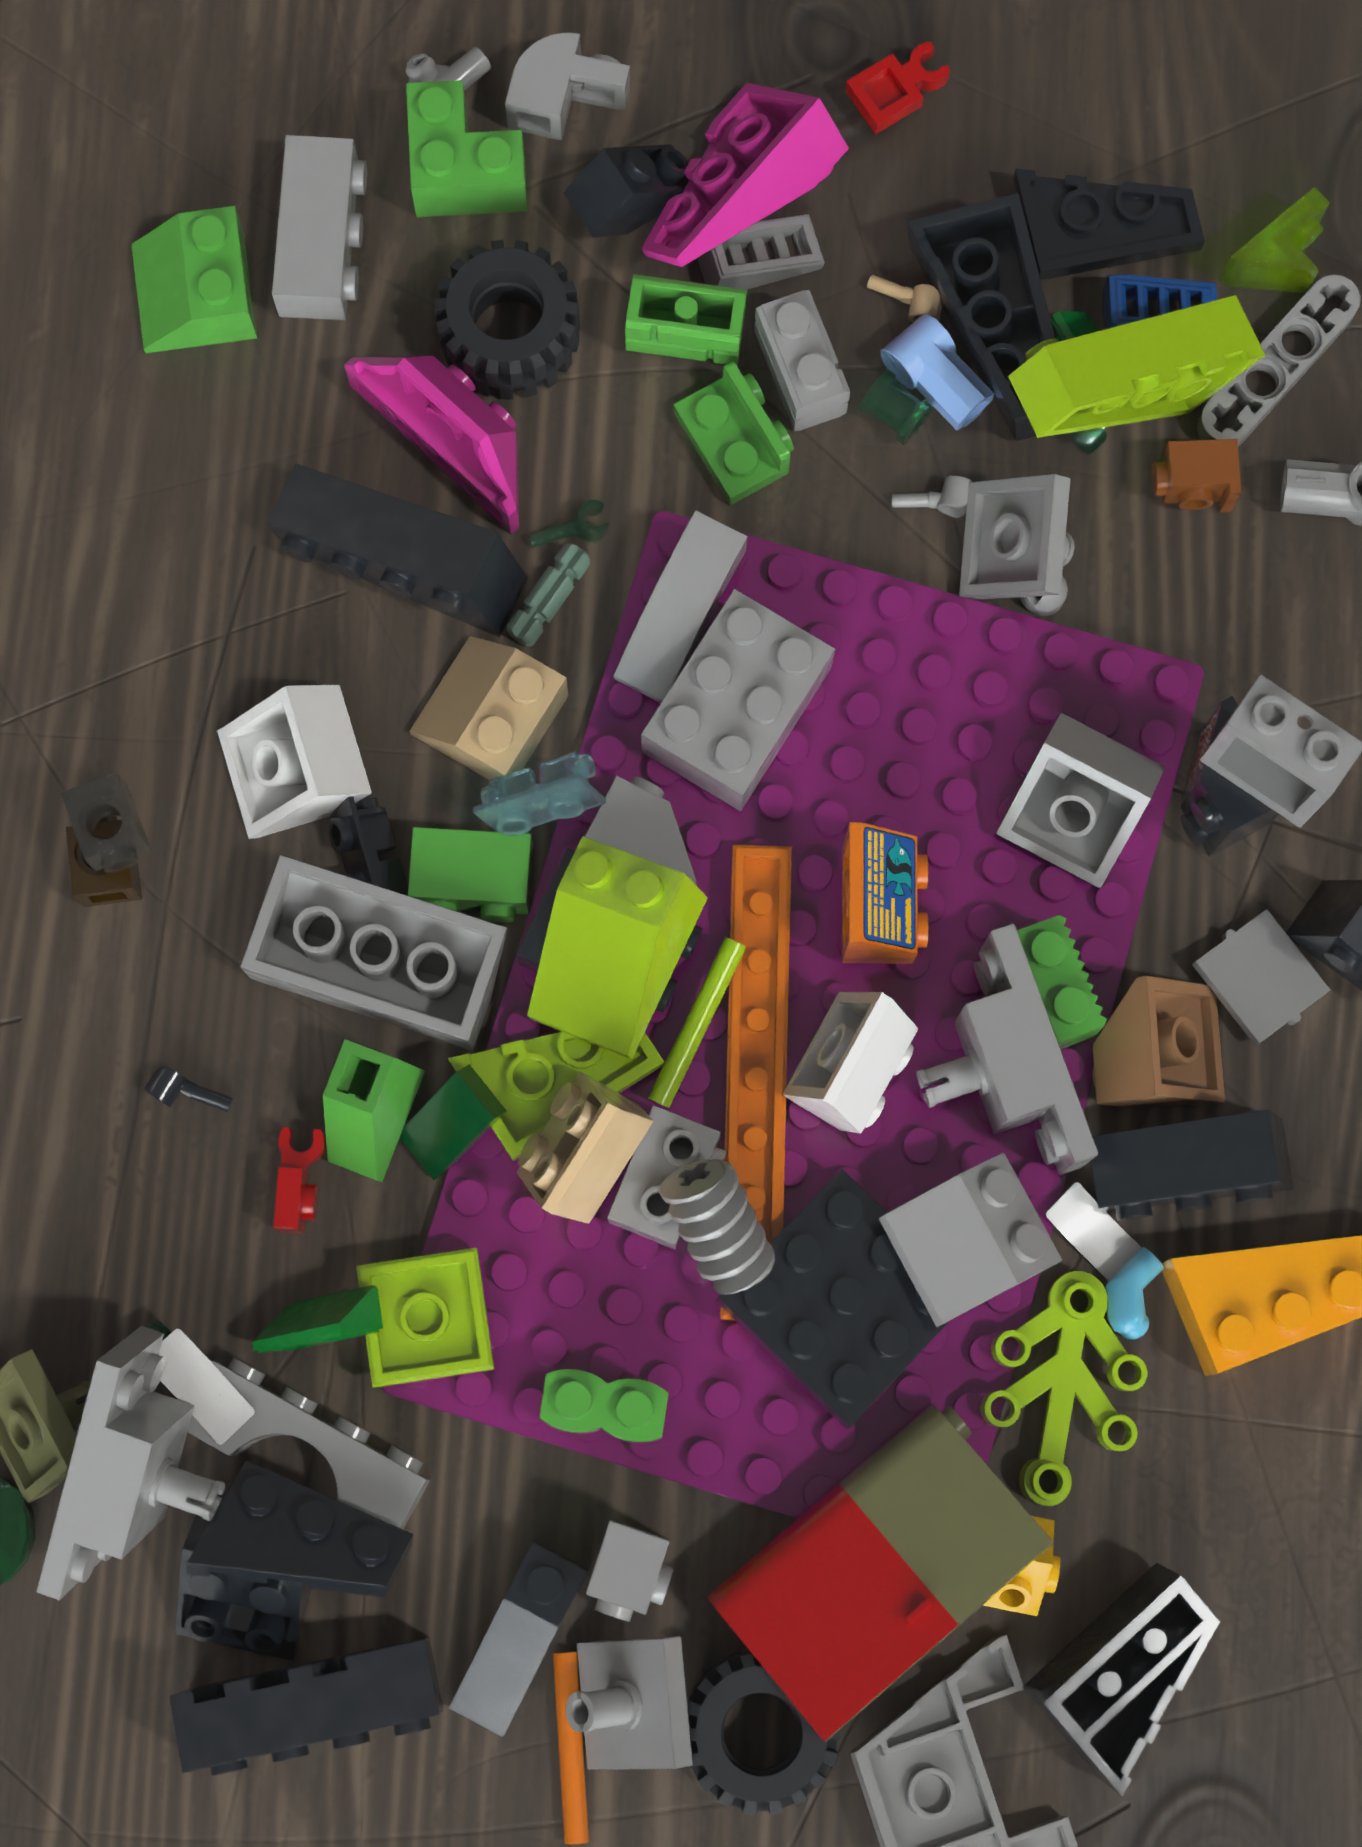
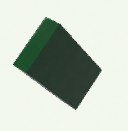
M469 1064L458 1070L405 1125L400 1139L434 1181L447 1173L448 1169L456 1164L507 1110Z

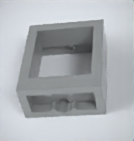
M1260 675L1200 761L1301 828L1337 789L1362 752V742ZM1306 717L1311 723L1310 728L1307 730L1301 729L1297 724L1298 718Z

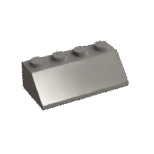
M280 855L240 967L250 979L473 1051L492 996L507 928Z

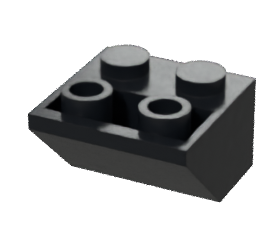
M195 1515L182 1548L174 1634L194 1638L202 1642H212L252 1651L259 1655L274 1656L293 1661L311 1593L308 1584L305 1582L270 1578L267 1584L244 1581V1575L210 1572V1577L187 1574L186 1563L211 1522Z

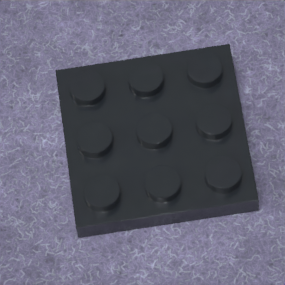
M841 1169L770 1243L775 1254V1262L770 1273L759 1283L747 1290L734 1294L719 1295L715 1301L845 1429H848L948 1322L939 1327H936L879 1220L887 1212Z

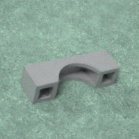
M233 1357L228 1367L222 1363L212 1361L216 1368L252 1406L255 1413L222 1445L217 1444L193 1416L188 1429L189 1434L228 1456H239L250 1446L266 1438L282 1435L300 1438L319 1450L330 1464L337 1483V1501L404 1529L430 1482V1479L418 1473L423 1465L422 1461L393 1445L387 1455L366 1444L371 1434L370 1432L341 1416H338L335 1424L331 1425L313 1414L318 1403L287 1386L282 1395L279 1396L260 1385L265 1376L264 1373Z

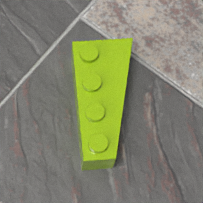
M1234 295L1059 342L1057 339L1045 340L1029 349L1025 354L1027 361L1008 377L1037 438L1189 414L1263 358L1265 353L1237 296Z

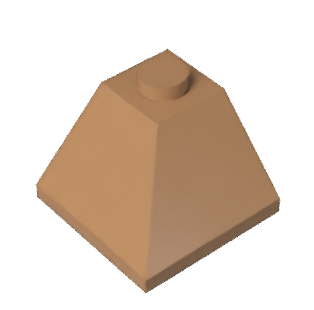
M1151 976L1137 977L1093 1044L1094 1067L1092 1079L1096 1088L1097 1104L1138 1108L1225 1103L1217 996L1208 985Z

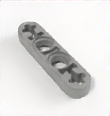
M1341 275L1325 276L1308 290L1260 343L1265 356L1215 393L1207 402L1197 422V432L1200 440L1237 439L1238 446L1246 440L1350 324L1360 307L1361 299L1357 286L1350 279ZM1334 295L1340 297L1343 301L1340 308L1333 309L1320 326L1313 318L1320 311L1325 299L1329 300ZM1290 331L1302 332L1310 339L1312 345L1311 352L1303 356H1295L1288 353L1283 347L1282 335ZM1256 370L1267 372L1275 381V391L1266 396L1252 393L1247 387L1246 375ZM1236 401H1238L1244 408L1238 414L1232 429L1226 428L1222 433L1217 431L1213 427L1217 417H1225Z

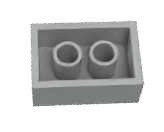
M734 589L641 734L642 752L741 812L832 667L835 648Z

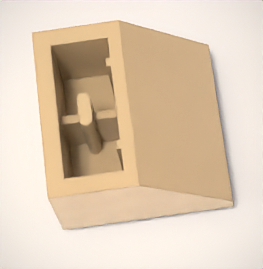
M580 1071L573 1083L568 1082L564 1084L556 1094L550 1109L552 1114L550 1120L540 1135L534 1134L524 1145L518 1159L520 1167L516 1173L542 1209L553 1215L589 1224L654 1121L639 1104Z

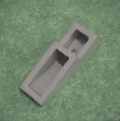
M695 510L638 621L614 674L615 680L662 703L691 658L719 607V600L746 552V535Z

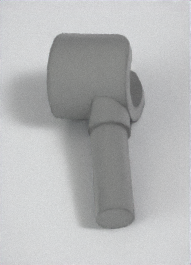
M947 476L941 493H892V508H937L947 516L960 518L966 514L968 487L972 481L961 476Z

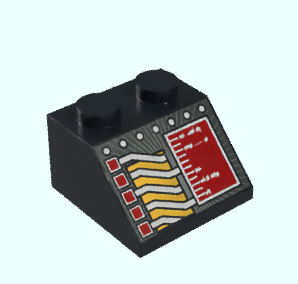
M1233 696L1221 702L1200 733L1180 806L1184 813L1180 819L1185 833L1195 846L1203 845L1209 857L1268 826L1279 815L1200 761L1237 708L1238 704Z

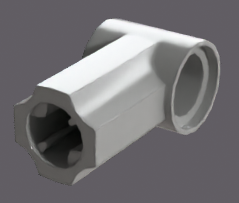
M1287 459L1281 483V512L1345 517L1353 524L1362 526V496L1357 491V487L1362 485V462L1357 465Z

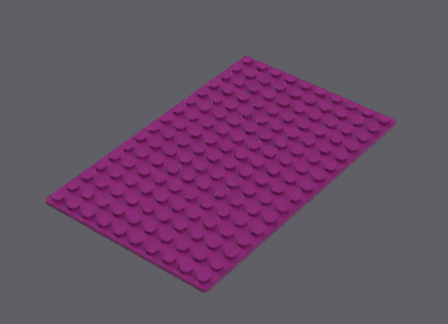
M667 511L656 513L649 528L517 952L567 848L576 851L582 836H586L616 776L631 782L633 777H640L661 788L664 791L662 798L671 804L696 878V886L708 897L696 922V925L703 927L698 943L689 960L682 957L679 958L671 975V978L677 980L678 984L664 1013L657 1010L654 1011L645 1031L665 1063L724 938L730 939L733 845L792 847L786 1087L839 992H882L896 1002L917 1026L918 1031L910 1043L914 1047L910 1061L898 1075L892 1076L882 1095L885 1097V1104L881 1114L871 1126L864 1127L862 1133L840 1131L786 1098L783 1229L841 1169L889 1213L958 1174L1004 1152L1050 1236L1053 1224L1046 1217V1212L1061 1197L1067 1173L1059 1175L1055 1163L1047 1165L1044 1162L1035 1137V1131L1042 1129L1039 1119L994 1134L978 1090L938 1103L936 1106L929 1108L923 1097V1094L926 1093L925 1090L945 1084V1082L920 1089L916 1072L966 1056L954 1022L965 1004L988 997L983 994L974 969V962L981 960L978 953L990 932L1014 924L1016 930L1057 915L1067 918L1064 926L1071 929L1068 937L1076 940L1073 949L1080 951L1077 959L1085 963L1082 971L1089 973L1086 982L1094 985L1091 993L1098 996L1095 1004L1103 1007L1100 1015L1107 1018L1105 1025L1107 1024L1115 1002L1203 681V669L1196 663L744 534L747 536L746 552L719 600V607L703 637L734 589L835 648V653L829 673L740 812L642 752L641 734L661 703L614 679L616 669L638 621L691 519ZM1060 713L1166 767L1150 802L1101 888L996 834ZM849 822H862L917 836V854L928 855L927 890L917 889V912L928 913L927 948H918V954L913 964L842 963V847ZM517 955L511 968L486 1050L498 1048L503 1044L519 1040L526 1041L561 1032L534 1021L527 1016L537 973L519 965ZM729 985L670 1108L648 1099L662 1067L620 1093L639 1104L648 1115L654 1105L721 1132L717 1147L723 1150L725 1145ZM1103 1028L1093 1038L1061 1049L1083 1113L1093 1082V1044ZM492 1127L456 1164L448 1169L421 1256L470 1248L478 1249L495 1370L382 1387L388 1395L796 1519L930 1404L934 1405L940 1412L949 1405L961 1417L972 1432L966 1439L967 1443L988 1465L998 1427L990 1426L983 1420L980 1413V1404L984 1396L989 1392L1004 1390L1009 1387L1014 1367L1001 1366L993 1359L991 1343L1000 1332L1015 1330L1027 1322L1040 1273L950 1320L850 1428L845 1429L736 1320H720V1305L715 1301L719 1294L713 1289V1281L703 1279L699 1274L697 1260H694L687 1250L688 1241H684L680 1237L674 1250L608 1223V1215L631 1158L589 1224L553 1215L542 1209L516 1173L520 1167L518 1159L515 1161L511 1159ZM1008 1337L1002 1343V1354L1011 1361L1017 1358L1020 1345L1017 1340ZM575 1369L594 1374L607 1384L621 1379H640L660 1386L669 1393L662 1438L653 1442L633 1443L617 1439L603 1429L591 1433L578 1434L564 1432L550 1426L539 1418L546 1374L556 1370ZM1002 1397L996 1398L991 1404V1413L999 1421L1005 1399Z

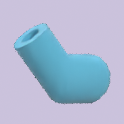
M1142 1247L1113 1275L1105 1287L1108 1296V1322L1114 1331L1120 1333L1123 1338L1128 1340L1138 1339L1147 1332L1149 1318L1145 1311L1143 1289L1164 1269V1266L1156 1256L1145 1247Z

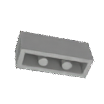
M286 135L272 296L279 317L346 320L348 300L357 301L359 271L358 266H351L352 247L361 248L363 216L362 213H355L356 195L366 194L367 162L358 160L354 139Z

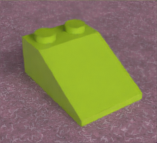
M582 836L556 891L527 1016L534 1021L632 1059L708 897L683 872Z

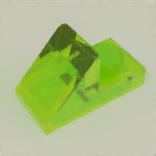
M1315 187L1233 254L1221 279L1229 287L1298 293L1307 292L1318 274V268L1302 251L1323 231L1324 227L1320 224V221L1330 202Z

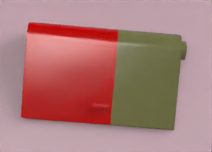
M930 1404L707 1596L715 1609L824 1742L829 1740L1054 1544L1046 1532L967 1443L966 1439L972 1432L949 1405L940 1412L934 1405Z

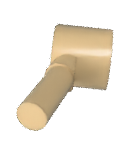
M875 275L870 276L867 288L900 300L902 303L910 304L908 314L910 322L914 323L923 314H929L939 322L942 309L941 297L934 286L921 284L912 289Z

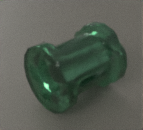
M888 369L868 390L859 405L858 411L865 416L872 413L897 433L896 440L905 445L926 422L934 408V403L928 399L923 401L917 399L896 382L897 375Z

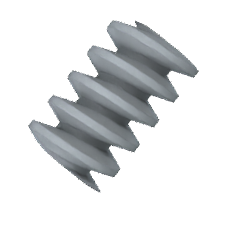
M720 1159L695 1161L678 1168L665 1178L660 1185L659 1194L666 1203H670L669 1214L675 1222H679L678 1232L684 1241H688L687 1250L691 1257L697 1260L699 1274L703 1279L713 1281V1289L719 1295L734 1294L747 1290L759 1283L770 1273L775 1262L774 1249L767 1241L764 1228L757 1221L756 1212L748 1202L747 1193L738 1182V1174L730 1163Z

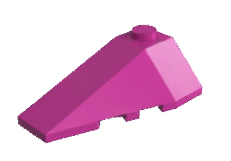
M746 83L712 121L705 134L710 143L702 158L690 160L684 171L689 182L682 194H678L668 200L641 250L648 258L683 267L815 188L820 181L824 180L832 172L833 166L849 149L819 97Z

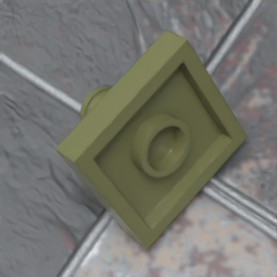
M32 1349L11 1358L0 1369V1454L26 1504L47 1495L66 1479L77 1438L73 1427L81 1423L86 1403L82 1402L86 1400L85 1396L88 1395L91 1384L89 1381L84 1380L77 1383L76 1386L56 1395Z

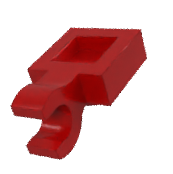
M283 1127L278 1138V1145L281 1151V1167H278L273 1228L281 1233L305 1234L306 1220H315L318 1205L317 1184H309V1174L307 1172L312 1164L322 1158L326 1150V1137L321 1129H314L313 1144L310 1149L305 1152H297L292 1147L293 1130Z

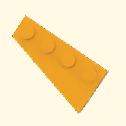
M1362 1235L1172 1258L1162 1263L1164 1266L1162 1273L1205 1376L1224 1372L1362 1317Z

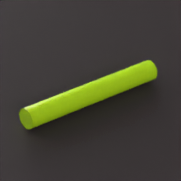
M727 937L724 938L648 1099L670 1108L743 956L746 946Z

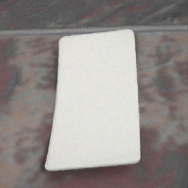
M1075 1182L1046 1212V1217L1108 1281L1142 1248L1105 1210L1098 1209V1203L1079 1182Z
M175 1329L162 1341L159 1355L165 1357V1367L160 1381L178 1400L195 1406L192 1416L217 1444L222 1445L254 1415L255 1410L182 1330Z

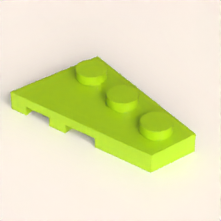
M562 1031L526 1041L519 1040L503 1044L501 1047L471 1055L467 1053L448 1058L456 1072L470 1064L507 1110L492 1126V1129L513 1161L519 1158L524 1145L531 1136L541 1134L552 1116L550 1109L556 1094L564 1084L568 1082L573 1083L580 1071L614 1091L621 1093L664 1065V1060L646 1033H644L632 1059Z

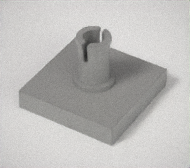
M1050 474L969 483L960 597L980 600L1061 595L1063 566L1069 563L1074 553V540L1066 532L1071 478Z
M681 1636L598 1640L577 1643L581 1692H574L568 1698L566 1716L568 1723L574 1731L578 1733L584 1732L587 1770L677 1769L693 1766Z

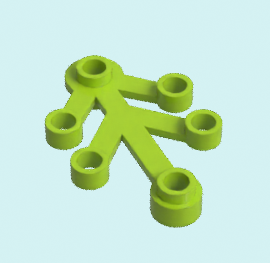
M1083 1271L1068 1272L1058 1277L1049 1289L1048 1307L1017 1329L1000 1332L991 1343L992 1357L999 1365L1017 1367L1028 1360L1033 1345L1060 1329L1055 1355L1006 1389L989 1392L984 1396L980 1404L981 1416L987 1424L993 1427H1008L1017 1421L1020 1409L1049 1390L1038 1457L1024 1464L1018 1479L1019 1488L1023 1496L1036 1505H1057L1068 1496L1071 1490V1474L1069 1469L1063 1464L1075 1396L1097 1427L1098 1441L1105 1449L1110 1451H1126L1135 1444L1137 1439V1427L1133 1420L1116 1412L1082 1361L1085 1336L1088 1338L1108 1365V1381L1117 1390L1134 1391L1141 1388L1147 1379V1367L1141 1358L1126 1352L1104 1319L1108 1308V1296L1105 1287L1095 1276ZM1075 1290L1083 1291L1088 1298V1306L1082 1313L1075 1311L1070 1304V1297ZM1008 1337L1014 1338L1020 1345V1353L1012 1361L1005 1358L1001 1350L1003 1341ZM1125 1361L1131 1363L1136 1370L1135 1379L1128 1385L1123 1383L1118 1376V1369ZM998 1397L1004 1398L1010 1407L1008 1416L1001 1421L995 1419L991 1413V1404ZM1115 1421L1120 1422L1126 1430L1125 1439L1118 1445L1114 1444L1108 1436V1429ZM1048 1469L1056 1474L1058 1480L1057 1487L1051 1493H1045L1039 1485L1040 1475Z

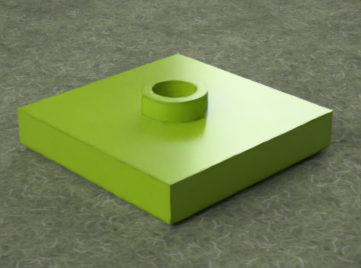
M477 1248L356 1266L359 1288L369 1285L376 1286L380 1301L383 1329H379L377 1333L365 1335L373 1388L495 1370Z

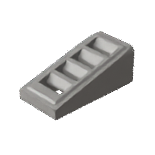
M809 214L758 221L697 258L705 284L744 290L822 269L825 264ZM792 235L799 256H790L785 237ZM770 241L775 259L769 260L764 245L765 242ZM748 247L752 263H746L742 248Z

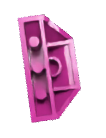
M434 356L352 357L344 365L351 388L506 531L512 535L519 528L518 446L516 431L514 430L517 425L502 406L496 402H492L488 406L473 392L476 389L474 383L459 367L452 364L446 368Z

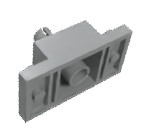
M1011 924L990 932L978 953L981 960L974 962L978 983L983 994L988 997L965 1004L954 1022L966 1056L926 1070H918L916 1072L920 1089L945 1082V1084L925 1090L926 1093L923 1094V1097L929 1108L936 1106L938 1103L978 1090L994 1134L1039 1119L1042 1129L1035 1131V1137L1041 1156L1047 1165L1055 1163L1058 1174L1062 1175L1082 1168L1099 1154L1015 925Z
M141 1326L96 1361L37 1593L61 1600L78 1582L85 1583L89 1579L94 1567L101 1560L108 1561L111 1556L122 1560L165 1518L168 1505L203 1517L204 1520L211 1521L221 1504L222 1498L218 1497L217 1494L222 1495L224 1493V1482L214 1481L178 1468L195 1406L154 1392L165 1367V1357L159 1355L164 1333Z

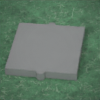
M1267 909L1236 932L1232 929L1226 931L1222 935L1223 941L1192 964L1255 1046L1286 1023L1295 1025L1301 1020L1300 1013L1330 991V988Z

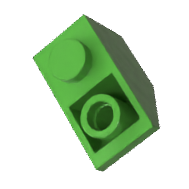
M344 1039L323 1093L328 1162L383 1182L425 1070Z

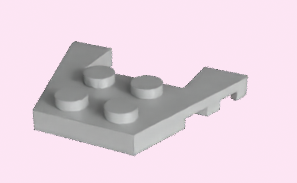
M1000 1635L990 1639L850 1752L880 1847H1078L1067 1816H1059L1010 1835L1006 1833L966 1711L1024 1690L1007 1635Z

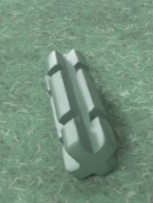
M568 542L562 546L554 558L555 566H548L523 601L525 604L524 610H517L507 624V633L518 643L526 647H531L535 644L544 631L542 624L544 622L549 623L573 590V580H580L590 566V556L575 544Z

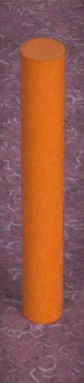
M577 1651L553 1653L564 1844H583L589 1842L582 1732L578 1733L571 1728L566 1716L568 1698L572 1693L580 1691Z

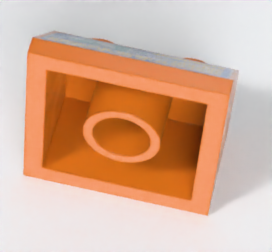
M849 822L842 847V963L913 964L918 954V948H927L928 913L917 912V889L927 890L928 855L917 854V836L862 822Z

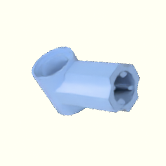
M923 314L880 351L882 361L892 376L907 389L913 390L916 387L956 431L974 421L993 400L994 393L956 354V346L947 330L929 314Z

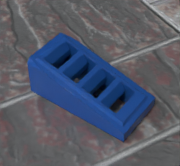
M1108 275L1103 287L1105 329L1149 318L1148 300H1157L1158 315L1170 312L1169 300H1179V310L1191 307L1190 300L1201 299V304L1217 300L1216 283L1138 275ZM1126 301H1136L1137 317L1127 316Z

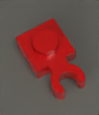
M932 42L918 45L912 51L910 61L904 65H901L892 53L846 81L845 92L875 135L922 107L924 97L919 90L936 91L947 83L950 74V68L947 64L936 71H927L921 66L922 63L929 61L933 57L934 45Z

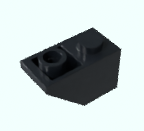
M672 144L603 148L563 193L592 237L626 235L660 216L668 200L678 194H682L689 182L684 173L689 163L678 150L674 149Z

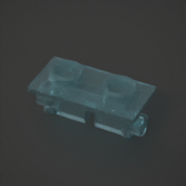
M574 751L565 756L539 764L540 784L536 785L535 772L530 768L508 774L506 777L502 776L491 779L488 787L481 790L483 804L473 807V813L496 832L515 836L525 834L532 827L559 818L569 819L577 817L584 810L606 804V798L588 782V778L594 777L596 774L595 764L589 754L580 755Z

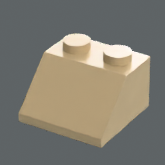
M469 636L409 732L412 736L509 792L568 698L567 678L517 648Z

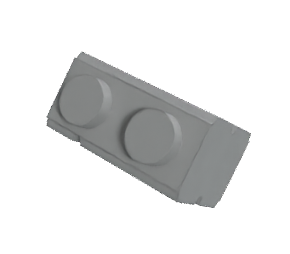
M802 290L762 304L756 308L754 333L793 430L801 431L846 414L850 389L842 370L838 369V359L810 290Z

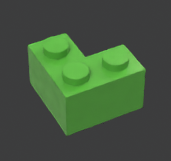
M463 80L406 83L410 178L416 217L527 212L526 170L522 130L468 132Z

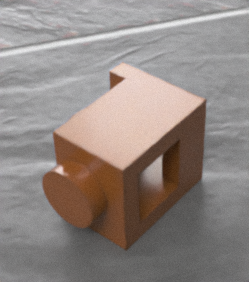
M1237 439L1168 441L1160 460L1154 461L1152 464L1151 483L1153 495L1162 496V504L1179 503V507L1184 510L1205 509L1212 506L1214 502H1219V513L1231 512L1242 494Z

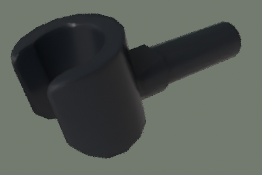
M171 1068L158 1069L145 1087L149 1094L168 1107L172 1106L180 1093H183L190 1099L228 1112L233 1099L200 1087Z

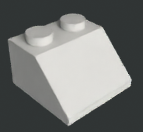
M340 685L285 686L217 731L248 839L260 838L329 817L347 797L353 796L356 803L372 793Z
M839 992L782 1095L840 1131L862 1133L864 1127L871 1126L881 1114L885 1104V1097L882 1095L892 1076L898 1075L910 1061L914 1050L913 1045L910 1043L918 1031L917 1026L892 998L882 992Z

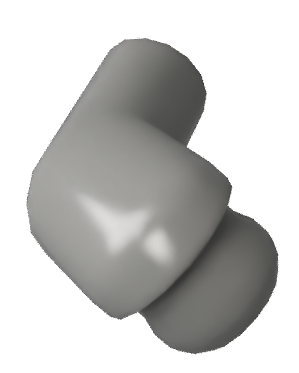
M474 46L451 66L435 64L434 60L426 54H417L407 62L406 74L409 77V83L463 80L465 91L491 69V65L484 53Z

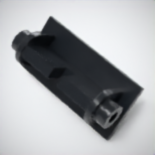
M353 796L347 797L330 815L331 820L329 822L330 841L333 849L337 853H341L346 876L408 896V887L400 859L394 858L383 861L378 859L377 853L390 851L396 847L386 808L379 807L377 798H367L355 803Z

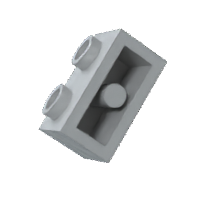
M653 1105L649 1116L654 1122L631 1158L608 1215V1223L675 1250L681 1237L678 1232L679 1222H675L670 1216V1203H666L659 1194L660 1185L672 1172L691 1162L704 1159H720L724 1161L727 1151L717 1147L721 1132Z
M611 1520L586 1595L598 1598L594 1610L630 1622L633 1611L646 1615L650 1602L662 1605L673 1573V1567L662 1564L670 1540Z

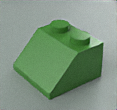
M235 206L178 213L131 244L145 353L257 339L245 236Z

